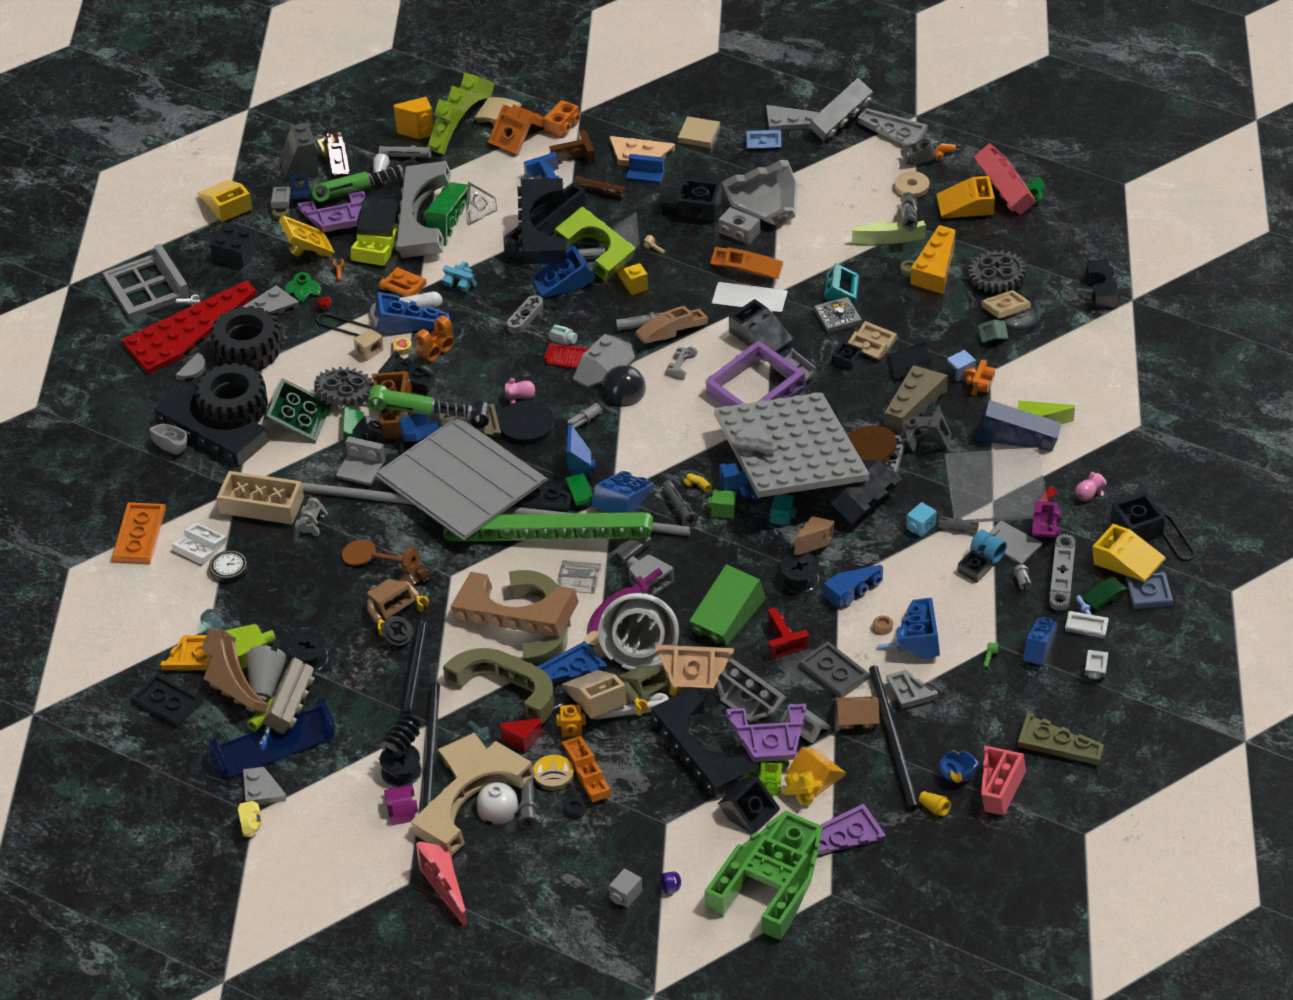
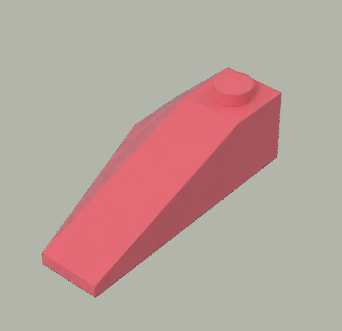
M425 842L416 843L420 871L462 925H466V910L450 853L448 851L445 852L440 845Z

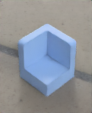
M965 350L949 357L947 360L956 369L955 380L957 382L964 379L963 373L966 369L975 368L976 360Z

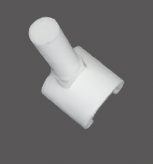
M193 295L188 299H176V303H188L192 306L201 302L198 295Z

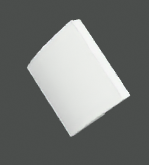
M196 522L184 530L182 538L172 543L171 550L199 564H203L221 548L227 540V536Z

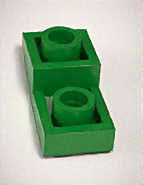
M584 473L565 478L576 506L587 505L593 500V494Z

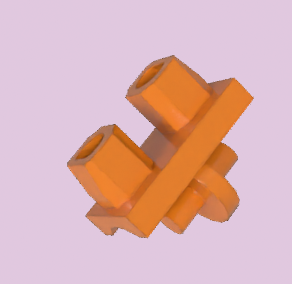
M981 360L977 371L975 368L964 371V380L967 384L972 383L974 386L971 395L977 396L978 391L988 393L990 380L993 381L995 377V368L987 367V361Z

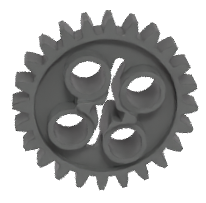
M994 250L992 254L987 251V255L981 253L980 258L975 257V261H971V265L968 266V278H970V282H973V286L978 285V289L984 288V292L991 290V293L995 290H998L999 293H1001V290L1008 292V288L1014 290L1015 286H1020V282H1024L1027 273V266L1025 261H1022V257L1017 258V254L1011 255L1010 251L1005 254L1003 250L1000 253Z
M339 366V369L336 370L332 367V371L325 369V373L320 372V376H316L314 392L316 397H320V401L326 400L325 404L332 403L333 407L339 405L340 408L343 405L357 407V404L363 405V402L368 403L370 389L374 386L372 378H368V374H363L362 370L356 372V368L349 370V367L342 369Z

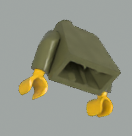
M663 665L639 666L619 677L625 684L627 698L636 704L635 713L639 716L642 715V709L646 713L648 711V702L640 698H644L667 685L670 686L669 694L673 697L677 693L680 694L682 687L671 685Z

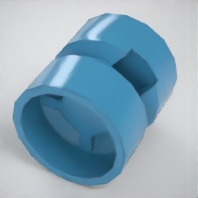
M983 529L976 533L970 545V551L974 550L991 559L994 564L1002 559L1007 548L1006 541L993 537L991 533Z

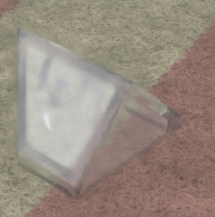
M468 181L466 219L467 225L470 226L496 212L497 204L495 196Z
M637 212L611 228L634 247L640 244Z

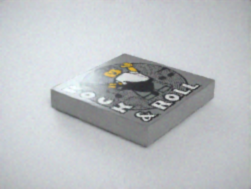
M848 297L814 306V311L827 333L857 326L862 323V319Z

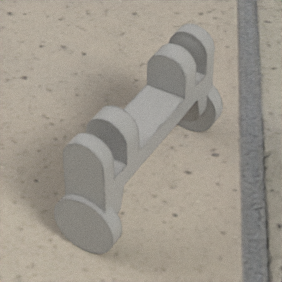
M692 346L688 348L678 347L674 353V358L677 360L675 364L670 363L665 373L677 376L680 379L685 378L686 372L681 369V366L686 357L697 355V349Z

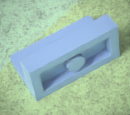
M781 130L746 132L747 149L781 148Z

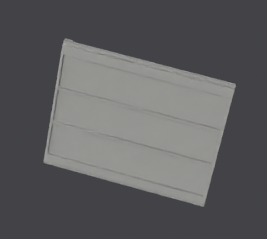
M455 417L378 470L375 475L376 479L384 482L463 541L548 481L545 476L460 417Z

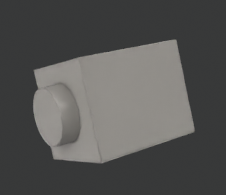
M623 869L609 885L610 899L616 904H621L628 908L642 892V878Z

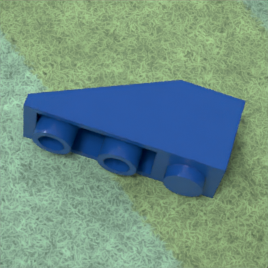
M876 565L838 573L824 583V597L839 609L851 604L854 599L864 595L869 589L881 583L883 580V566Z
M1050 618L1037 619L1026 639L1023 661L1043 665L1050 649L1057 622H1053Z

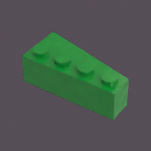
M450 182L449 186L442 188V191L436 196L434 202L430 204L428 210H425L424 220H426V227L439 228L444 238L443 246L447 245V236L452 235L453 225H457L459 215H462L468 202L469 185Z

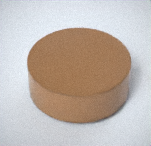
M884 615L876 617L873 621L874 631L880 635L891 633L893 630V620Z

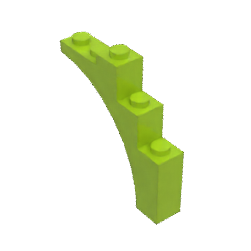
M464 73L461 87L452 86L448 100H438L434 116L437 117L428 147H431V151L445 155L453 131L462 116L477 101L490 98L495 83L472 74Z

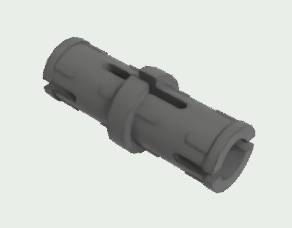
M940 516L938 528L955 530L957 533L962 531L976 534L979 522L963 520L961 517L956 519Z

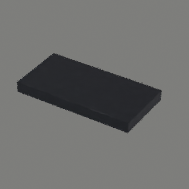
M364 198L357 234L393 236L399 199Z

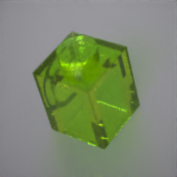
M761 763L760 780L771 796H781L782 763Z

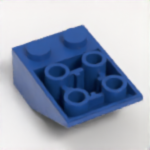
M620 471L595 485L591 506L609 513H633L653 488L654 483L649 482L647 478L635 477L630 472Z

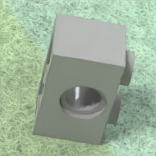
M730 207L719 218V233L750 244L760 233V219Z

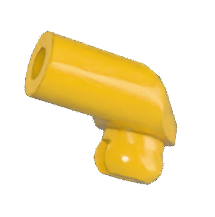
M690 473L683 480L689 487L693 483L697 484L706 493L712 489V485L698 475Z

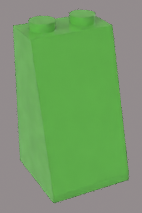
M726 564L690 619L693 632L699 636L705 635L716 644L722 643L727 646L766 599L760 579Z

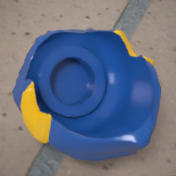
M953 750L944 755L939 761L938 770L948 781L959 783L972 777L979 763L968 752L961 751L957 753Z

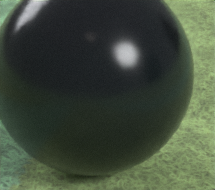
M629 365L613 367L606 373L602 381L603 396L613 405L630 406L636 404L644 397L646 392V383L643 375L639 370Z

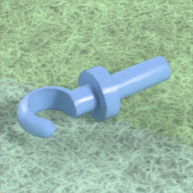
M1078 595L1077 601L1082 607L1081 612L1092 615L1089 611L1091 609L1090 606L1086 605L1083 598Z

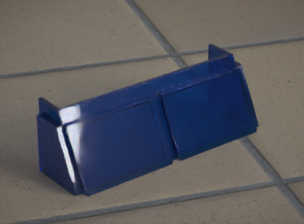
M324 697L318 698L315 709L294 716L297 720L293 728H288L283 734L275 731L274 728L265 727L221 745H218L216 738H213L212 741H209L208 752L221 775L225 774L228 779L243 773V769L259 767L333 738L336 724Z

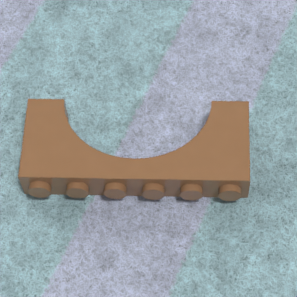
M470 572L450 607L455 619L459 621L560 637L579 600L574 588L556 586L547 597L534 604L521 607L503 606L490 599L493 587L488 575Z

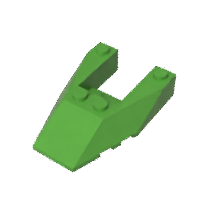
M785 810L766 824V828L759 833L755 832L748 841L742 845L738 844L705 890V907L724 915L749 878H754L779 889L761 916V932L781 940L791 926L811 884L823 826Z

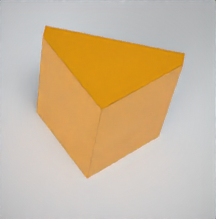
M805 747L800 749L787 770V774L797 772L798 775L811 771L814 780H821L823 786L815 787L812 791L815 797L846 775V772L817 749Z

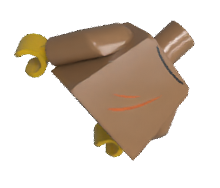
M388 579L378 586H372L367 593L369 598L367 600V610L374 622L378 623V632L381 636H384L383 632H381L382 624L385 622L382 620L383 618L387 619L415 600L417 601L416 608L418 611L423 612V605L428 608V598L419 596L420 593L407 581Z

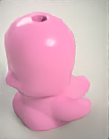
M511 378L505 384L506 400H509L510 404L515 403L516 398L529 400L535 395V386L530 381L515 383V379Z
M1091 472L1087 480L1082 481L1076 486V496L1084 502L1091 500L1096 493L1099 496H1104L1102 489L1107 485V482L1102 475Z

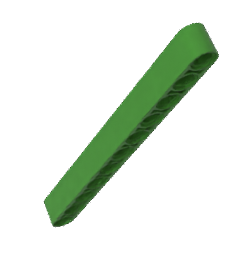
M645 512L499 515L464 541L643 539L651 535L653 517ZM444 528L443 536L449 541H463L447 528Z

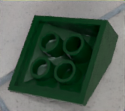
M282 378L269 401L265 418L315 443L331 403L325 404L326 400L320 401V397H316L315 394Z

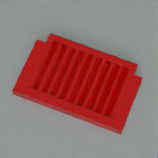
M550 342L544 361L548 365L577 369L583 354L589 348Z

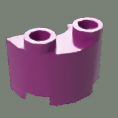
M1035 501L1032 536L1059 537L1060 527L1056 526V524L1061 522V510H1058V502Z
M413 784L384 790L391 826L411 822L415 817L414 813L418 812L417 801L412 800V797L415 796Z

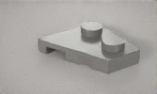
M264 767L243 769L246 802L254 801L261 805L286 801L285 792Z

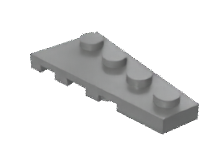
M864 108L858 116L857 123L904 146L921 140L927 131L926 124Z

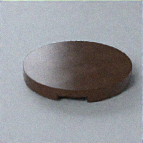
M865 426L847 435L861 459H883L887 462L897 449L894 433L883 426Z

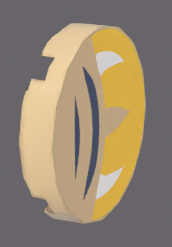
M561 755L544 756L533 767L535 773L534 782L544 790H561L569 782L573 781V765L567 758Z

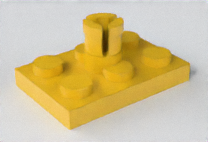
M284 215L279 219L287 240L292 244L289 250L295 256L301 257L304 250H312L321 256L325 255L330 258L335 253L325 233L321 230Z

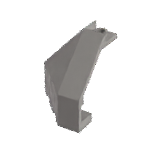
M779 160L766 168L757 167L745 175H734L722 182L729 202L734 208L775 225H782L796 217L798 184L788 160Z

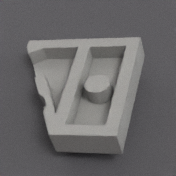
M906 670L886 675V681L901 709L938 699V692L936 690H929L925 687L924 682L914 678Z

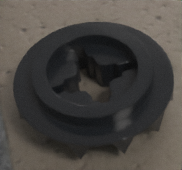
M392 616L382 624L381 632L384 635L383 639H386L389 645L393 644L396 647L405 646L411 640L413 631L406 619ZM400 627L399 634L394 637L393 630Z

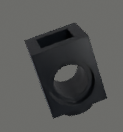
M364 416L352 430L354 438L377 442L383 435L380 421L368 416Z

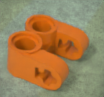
M444 315L435 320V330L431 334L422 329L414 335L416 353L430 362L435 361L441 351L443 353L448 352L454 344L452 323Z

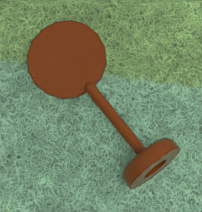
M368 540L353 541L342 551L343 561L348 565L360 566L376 557L401 562L403 572L408 575L415 571L420 561L419 551L416 548H409L404 552L403 557L376 553L375 545Z

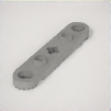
M1068 534L1059 535L1055 544L1049 603L1053 609L1059 611L1067 609L1070 603L1075 539L1071 535L1068 536ZM1062 542H1067V543H1069V546H1068V545H1066V546L1064 545V546H1063V544L1061 545V543H1062ZM1056 599L1064 600L1061 604L1057 603V601L1055 602Z

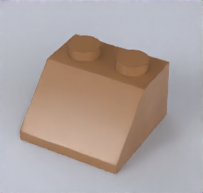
M876 696L835 698L837 724L842 725V729H851L857 724H862L863 728L875 727V724L879 723V701Z

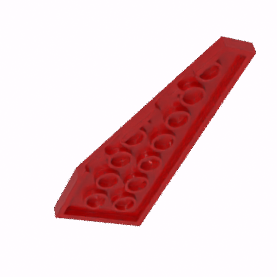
M246 280L121 339L122 345L149 375L185 356L184 353L188 349L192 350L200 339H205L210 335L211 326L217 317L220 318V315L224 312L227 313L229 309H237L240 306L246 305L257 295L256 289Z

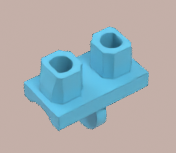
M462 262L460 265L456 264L454 268L447 265L444 266L443 271L445 275L442 281L445 286L452 287L454 282L457 281L459 282L457 285L458 289L463 292H467L471 286H476L477 281H474L472 269H469L467 262Z

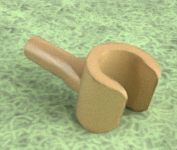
M646 236L644 239L645 249L653 248L661 254L665 253V250L654 244L655 238L653 236Z

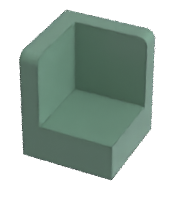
M991 320L978 325L982 343L996 339H1008L1005 321Z

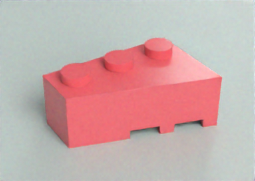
M985 746L984 774L982 779L984 811L1004 816L1026 772L1024 754Z

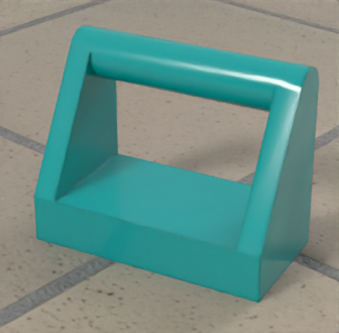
M835 263L826 276L824 299L834 301L848 297L851 302H855L859 275ZM840 280L851 281L850 293L839 288Z

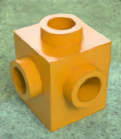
M581 705L560 706L561 714H557V726H561L562 737L582 736V725H586V715L581 713Z

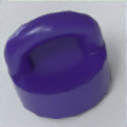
M676 871L665 872L660 875L662 891L665 894H669L680 889L681 877Z

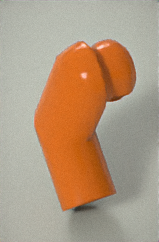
M939 144L934 149L936 153L935 160H942L945 152L954 153L956 150L955 144Z

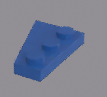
M585 641L538 666L548 674L552 684L571 680L575 676L581 677L596 670L607 671L605 662Z

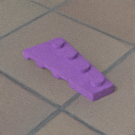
M862 804L820 824L823 826L817 855L883 841L886 839V835L866 806Z

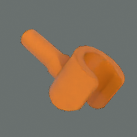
M336 259L333 261L337 271V281H341V271L345 267L343 259H341L342 263L340 265H337Z

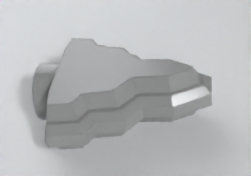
M754 423L746 428L743 426L739 427L735 432V439L732 442V446L738 450L759 451L767 455H772L778 450V446Z

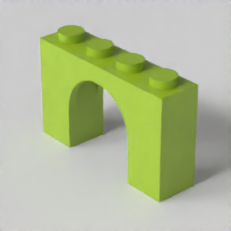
M581 207L555 228L553 237L566 239V250L581 238L590 237L601 241L606 246L607 251L595 260L593 272L605 282L633 259L636 249L630 242H627L584 207Z

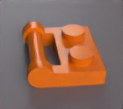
M397 267L386 279L380 281L379 289L389 290L403 297L417 295L427 285L425 278Z

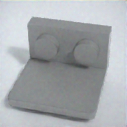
M348 437L346 440L347 456L339 468L336 477L370 486L376 478L377 471L381 469L385 462L384 445Z

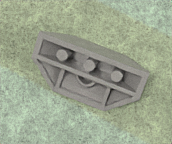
M604 334L583 354L573 377V382L586 388L602 384L604 376L610 369L618 365H629L635 359L631 344L617 337Z
M731 657L717 681L720 700L732 709L745 708L746 718L751 722L775 714L786 698L777 689Z

